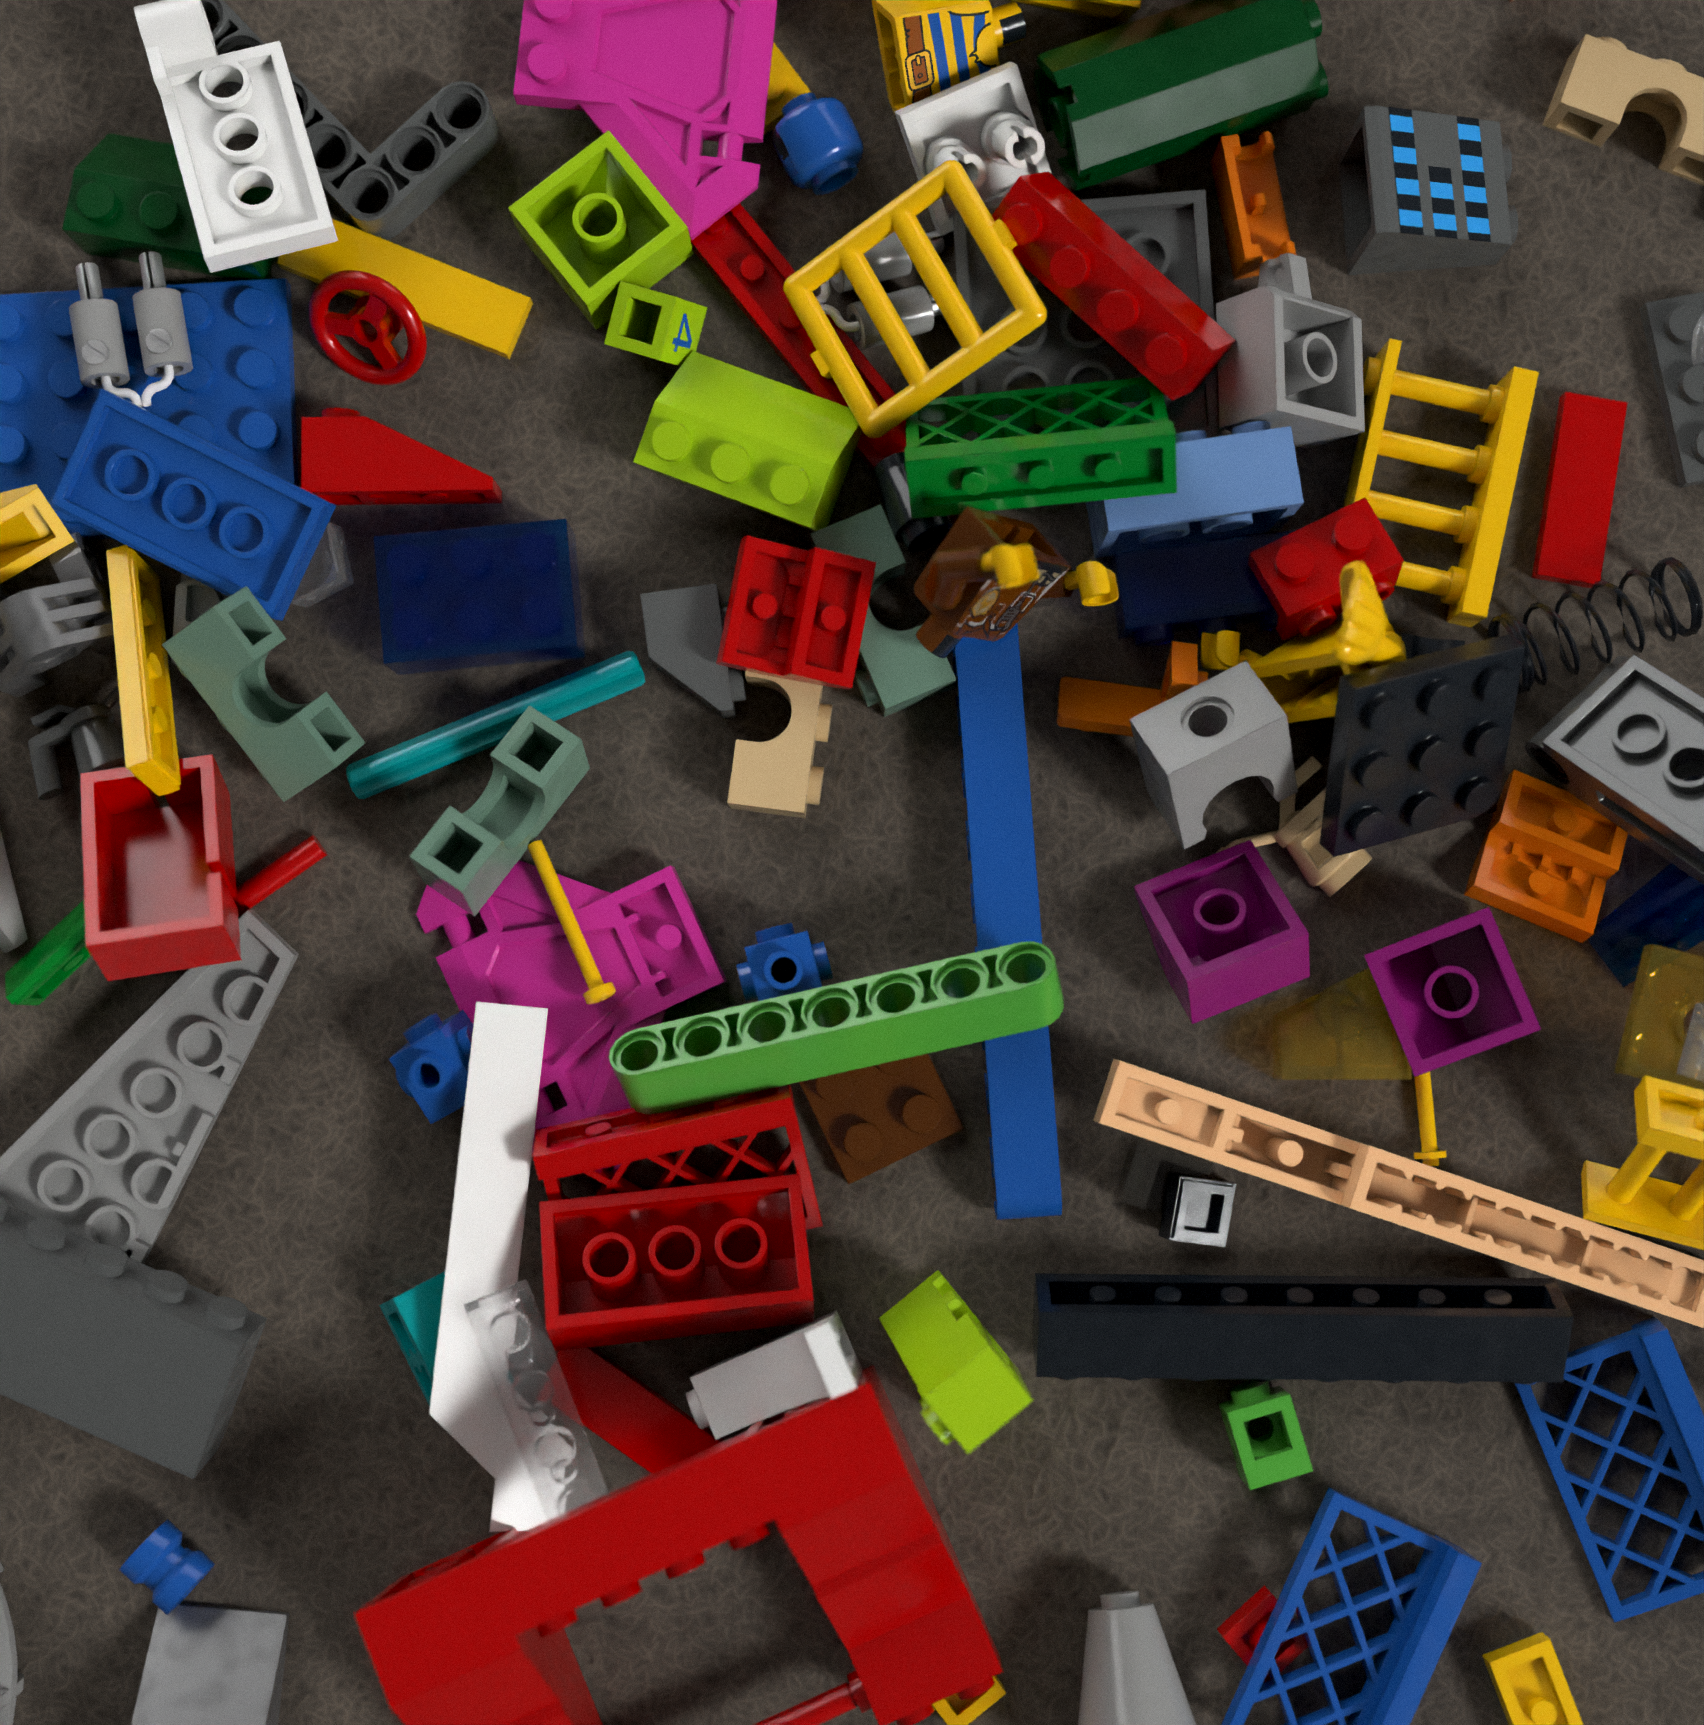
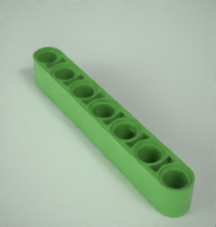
M1033 941L1018 942L637 1028L623 1034L615 1041L610 1049L609 1060L629 1105L636 1112L658 1114L1040 1029L1052 1024L1060 1017L1064 1009V998L1055 957L1051 950L1045 945Z

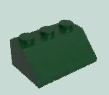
M108 133L74 169L62 230L86 254L139 263L140 254L144 252L148 254L149 251H153L161 255L163 267L242 281L270 279L274 257L210 273L203 256L173 144ZM263 186L254 187L247 190L240 201L250 205L260 204L269 199L273 190Z

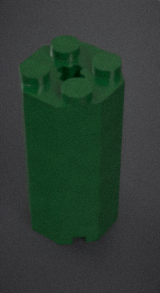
M1194 0L1038 54L1036 63L1040 69L1034 71L1033 79L1040 115L1046 132L1053 130L1059 145L1063 149L1066 148L1068 156L1057 159L1063 177L1077 191L1218 142L1223 136L1241 134L1310 110L1314 101L1328 95L1327 75L1317 56L1316 38L1322 34V20L1315 0Z

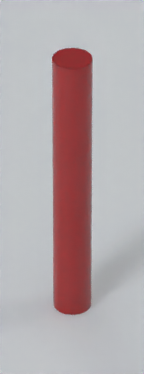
M314 835L305 839L236 888L237 898H233L238 908V917L328 855Z

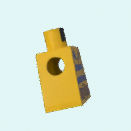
M872 0L888 98L894 113L899 109L1000 66L997 49L1024 40L1026 37L1025 20L1020 7L1014 1L992 9L989 0Z

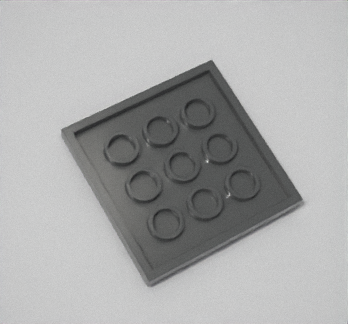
M1205 190L1081 200L1214 320ZM997 207L987 208L991 216ZM954 210L953 226L957 288L982 331L986 332L1016 309L958 210ZM1020 263L1047 310L1046 320L1041 326L964 378L963 395L1145 376ZM1217 365L1195 391L1173 401L1164 394L1169 421H1173L1175 434L1203 430L1206 432L1207 438L1222 436V429H1219ZM1143 401L1125 402L1120 404L1128 406L1130 408H1134ZM1076 408L1057 409L1056 411L1068 415L1075 411ZM995 415L993 418L1004 421L1012 415ZM1099 417L1090 424L1104 428L1112 422ZM1034 424L1026 429V431L1039 434L1047 428ZM971 430L966 433V439L973 441L982 434Z

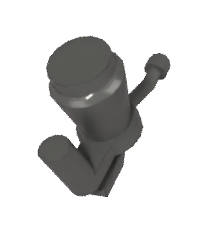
M118 685L101 703L88 704L79 708L58 704L31 718L33 725L42 729L61 720L60 724L34 736L28 741L39 800H49L63 792L56 749L71 741L79 779L80 773L126 767L124 741L112 724L115 718L111 708L120 700Z

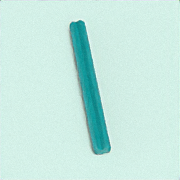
M626 651L351 763L346 768L348 783L357 798L366 799L498 745L529 705L551 720L557 721L642 686L646 682L644 671L636 654L633 651Z

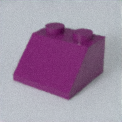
M1251 839L1134 886L1135 896L1163 971L1192 1024L1310 977L1308 931Z
M1489 907L1364 955L1415 1077L1541 1030Z

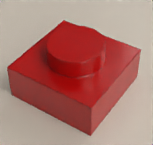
M1265 1585L1217 1628L1220 1635L1247 1666L1277 1602L1275 1596ZM1304 1633L1281 1642L1274 1657L1279 1672H1282L1308 1648ZM1269 1672L1267 1673L1263 1683L1271 1680Z

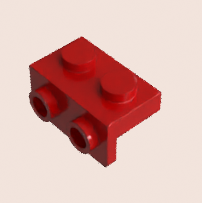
M1365 497L1249 554L1248 565L1279 616L1276 630L1282 640H1286L1298 633H1301L1303 637H1310L1325 630L1337 619V614L1344 611L1341 601L1340 574L1344 566L1351 562L1362 561L1365 563L1371 573L1381 601H1384L1394 592V586L1398 580L1404 559Z

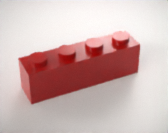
M1050 172L1021 175L992 214L994 221L1000 219L1006 224L1018 244L1011 249L1017 260L1170 400L1173 401L1195 391L1236 342L1229 333Z

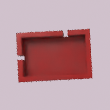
M213 754L178 759L181 779L180 790L164 795L169 804L168 807L160 808L154 792L126 767L80 773L86 947L107 981L241 960L238 908L233 898H237L230 793Z

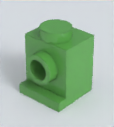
M1254 1380L1232 1387L1230 1389L1232 1400L1219 1403L1218 1405L1236 1461L1239 1477L1250 1490L1313 1472L1290 1394L1280 1385L1270 1388L1268 1382ZM1262 1416L1268 1417L1270 1421L1268 1433L1260 1438L1250 1436L1248 1432L1250 1420Z

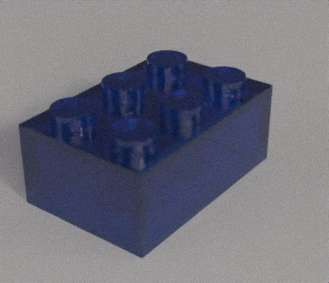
M567 519L374 536L384 664L398 675L586 657L575 533Z

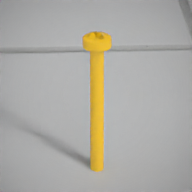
M534 841L528 845V850L589 988V991L583 994L585 1002L590 1005L604 1001L615 994L613 982L604 984L543 841Z

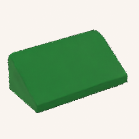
M84 900L6 972L5 994L6 999L12 1005H40L92 956L86 947Z

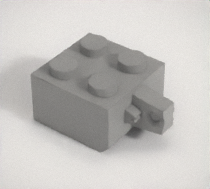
M1285 253L1277 258L1266 260L1260 264L1258 288L1216 303L1217 324L1236 340L1218 363L1219 429L1231 431L1238 425L1254 421L1270 422L1271 429L1291 426L1294 446L1301 448H1311L1365 432L1362 320L1350 310L1312 299L1306 258Z

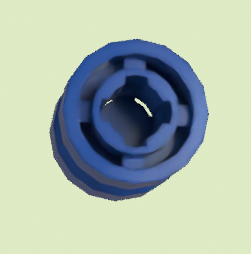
M169 1520L162 1523L119 1569L133 1584L144 1583L153 1592V1603L166 1615L170 1614L215 1566V1563L201 1550L191 1551L188 1547L183 1548L181 1546L182 1532Z

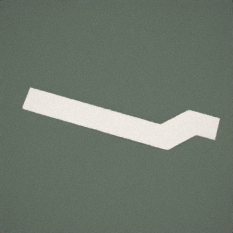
M476 1002L429 1414L495 1478L489 1532H505L516 1528L517 1531H526L561 1514L569 1439L507 1377L548 1008Z

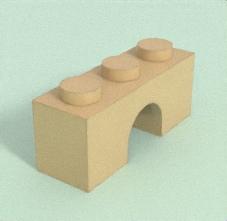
M1585 34L1566 61L1543 126L1601 147L1619 126L1624 113L1630 111L1647 113L1661 124L1666 135V148L1658 169L1704 186V78L1687 72L1681 64L1673 60L1652 59L1628 50L1622 42L1614 38H1596Z
M745 671L747 685L767 687L780 692L790 703L792 712L786 729L772 740L754 742L736 739L727 803L731 809L805 818L807 804H820L824 767L812 765L816 741L828 743L833 705L821 703L822 685Z

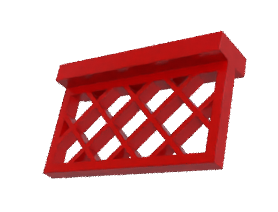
M790 1084L658 1114H643L636 1112L633 1108H627L536 1129L532 1158L538 1179L543 1180L549 1201L570 1199L563 1194L559 1178L581 1173L603 1183L595 1196L610 1194L613 1189L620 1193L644 1191V1189L623 1179L621 1176L632 1161L645 1158L666 1168L653 1189L668 1188L676 1174L695 1185L725 1182L739 1160L767 1174V1177L792 1175L793 1173L787 1171V1168L794 1159L796 1172L800 1174L802 1196L806 1209L804 1211L806 1230L823 1226ZM786 1127L790 1144L776 1164L748 1149L758 1132ZM741 1136L738 1142L731 1140L732 1138ZM711 1143L729 1153V1156L714 1178L684 1163L694 1147ZM678 1151L675 1157L667 1154ZM615 1166L611 1172L605 1169L606 1167Z

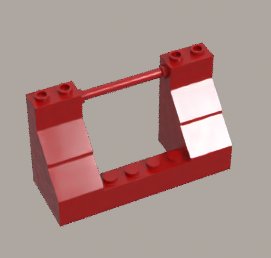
M874 1365L862 1370L856 1389L833 1399L823 1398L751 1424L747 1432L531 1529L517 1531L516 1528L486 1538L400 1577L354 1613L389 1706L404 1725H603L564 1630L565 1627L579 1619L575 1609L599 1598L604 1608L619 1604L642 1591L639 1580L663 1569L668 1579H673L690 1572L706 1562L703 1551L725 1541H728L732 1551L750 1545L770 1533L766 1523L775 1519L780 1533L810 1582L817 1600L846 1647L856 1671L847 1674L849 1683L841 1684L753 1725H820L857 1708V1705L862 1713L872 1709L879 1725H887L896 1721L897 1725H914L926 1719L934 1712L932 1704L953 1694H957L958 1699L961 1701L976 1697L993 1687L995 1684L993 1676L1003 1672L1000 1655Z

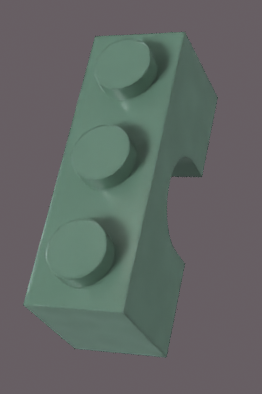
M881 504L810 534L812 548L818 547L876 562L870 598L880 585L905 574L906 561L894 538L893 531ZM868 603L858 655L863 668L855 671L854 675L867 707L878 703L884 717L953 689L956 678L947 657L940 658L932 654L916 637V632L922 625L903 631L889 629L876 620Z
M245 586L206 611L163 643L162 646L175 661L180 673L192 683L216 714L221 726L234 737L251 759L263 780L270 784L281 800L285 802L335 769L362 747L365 742L327 691L306 704L288 702L274 692L265 675V661L269 652L286 640V637L249 588Z
M530 705L490 754L493 761V772L487 787L479 799L464 813L449 806L409 856L425 884L474 917L528 849V845L536 839L590 769L582 739Z

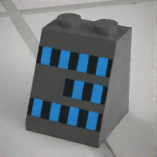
M1363 107L1337 154L1348 275L1496 264L1515 242L1518 233L1517 210L1514 205H1508L1506 187L1512 171V154L1509 145H1502L1500 122L1395 107Z

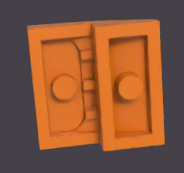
M1514 769L1506 781L1497 804L1496 812L1493 814L1472 867L1464 895L1583 943L1594 933L1607 880L1619 871L1628 833L1568 791Z

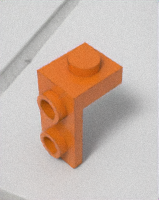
M1172 641L1161 689L1062 677L1058 690L1057 725L1085 732H1102L1134 737L1129 719L1208 680V672L1198 671V644Z

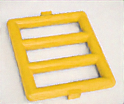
M947 160L789 276L783 285L787 299L816 348V351L810 354L811 358L823 377L827 379L833 378L863 433L869 438L875 439L883 436L1041 326L1047 317V310L1011 250L1018 245L1011 232L1002 220L994 221L963 166L955 160ZM947 193L1016 309L986 332L982 331L916 217ZM893 232L896 233L962 347L931 370L864 255ZM841 270L845 272L909 386L879 407L813 293L814 290Z

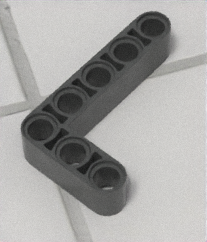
M201 0L208 22L218 23L212 32L218 55L265 44L223 0ZM289 70L299 107L303 110V121L325 196L357 229L382 239H391L402 232L481 160L497 142L499 134L498 123L484 91L474 83L459 81L450 83L442 88L370 154ZM237 82L220 84L230 96L235 95L242 88V84ZM471 113L480 115V119L474 126L468 129L454 128L456 121L463 115ZM332 153H346L345 159L337 167L332 169L321 168L323 161ZM426 154L435 156L434 161L425 170L417 172L408 170L410 163L418 156ZM373 197H389L387 204L379 212L373 214L362 213L365 204Z

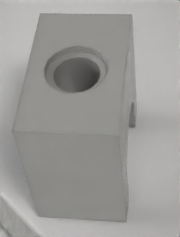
M1247 661L1129 719L1146 790L1184 849L1205 839L1207 830L1203 825V813L1209 802L1231 783L1246 777L1258 776L1277 802L1298 792L1287 715Z

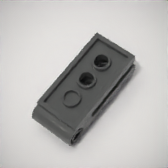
M1633 655L1631 658L1618 656L1525 744L1526 752L1538 766L1544 769V772L1556 784L1704 885V698L1636 655Z

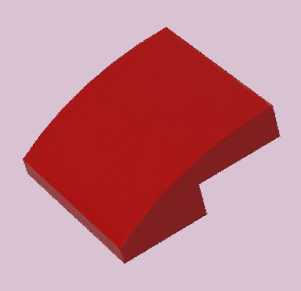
M746 535L740 541L716 664L804 683L851 689L876 562L818 547L808 551Z

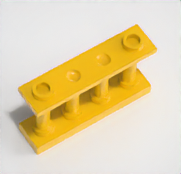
M1389 338L1376 355V358L1368 356L1363 365L1364 395L1367 396L1364 409L1365 432L1359 433L1343 508L1365 497L1376 516L1380 519L1454 535V542L1463 544L1458 567L1451 566L1448 571L1404 561L1395 586L1441 596L1442 603L1450 604L1446 622L1471 628L1487 618L1539 372L1514 366L1497 385L1490 384L1487 390L1401 371L1397 370L1396 367L1402 341ZM1390 395L1478 414L1480 422L1489 423L1484 446L1478 444L1474 450L1383 430ZM1377 455L1467 475V482L1476 484L1471 506L1464 505L1461 510L1370 490Z
M1645 1075L1634 1090L1638 1142L1636 1147L1620 1169L1587 1160L1583 1163L1581 1171L1583 1219L1704 1250V1090ZM1667 1151L1702 1160L1683 1185L1649 1177Z

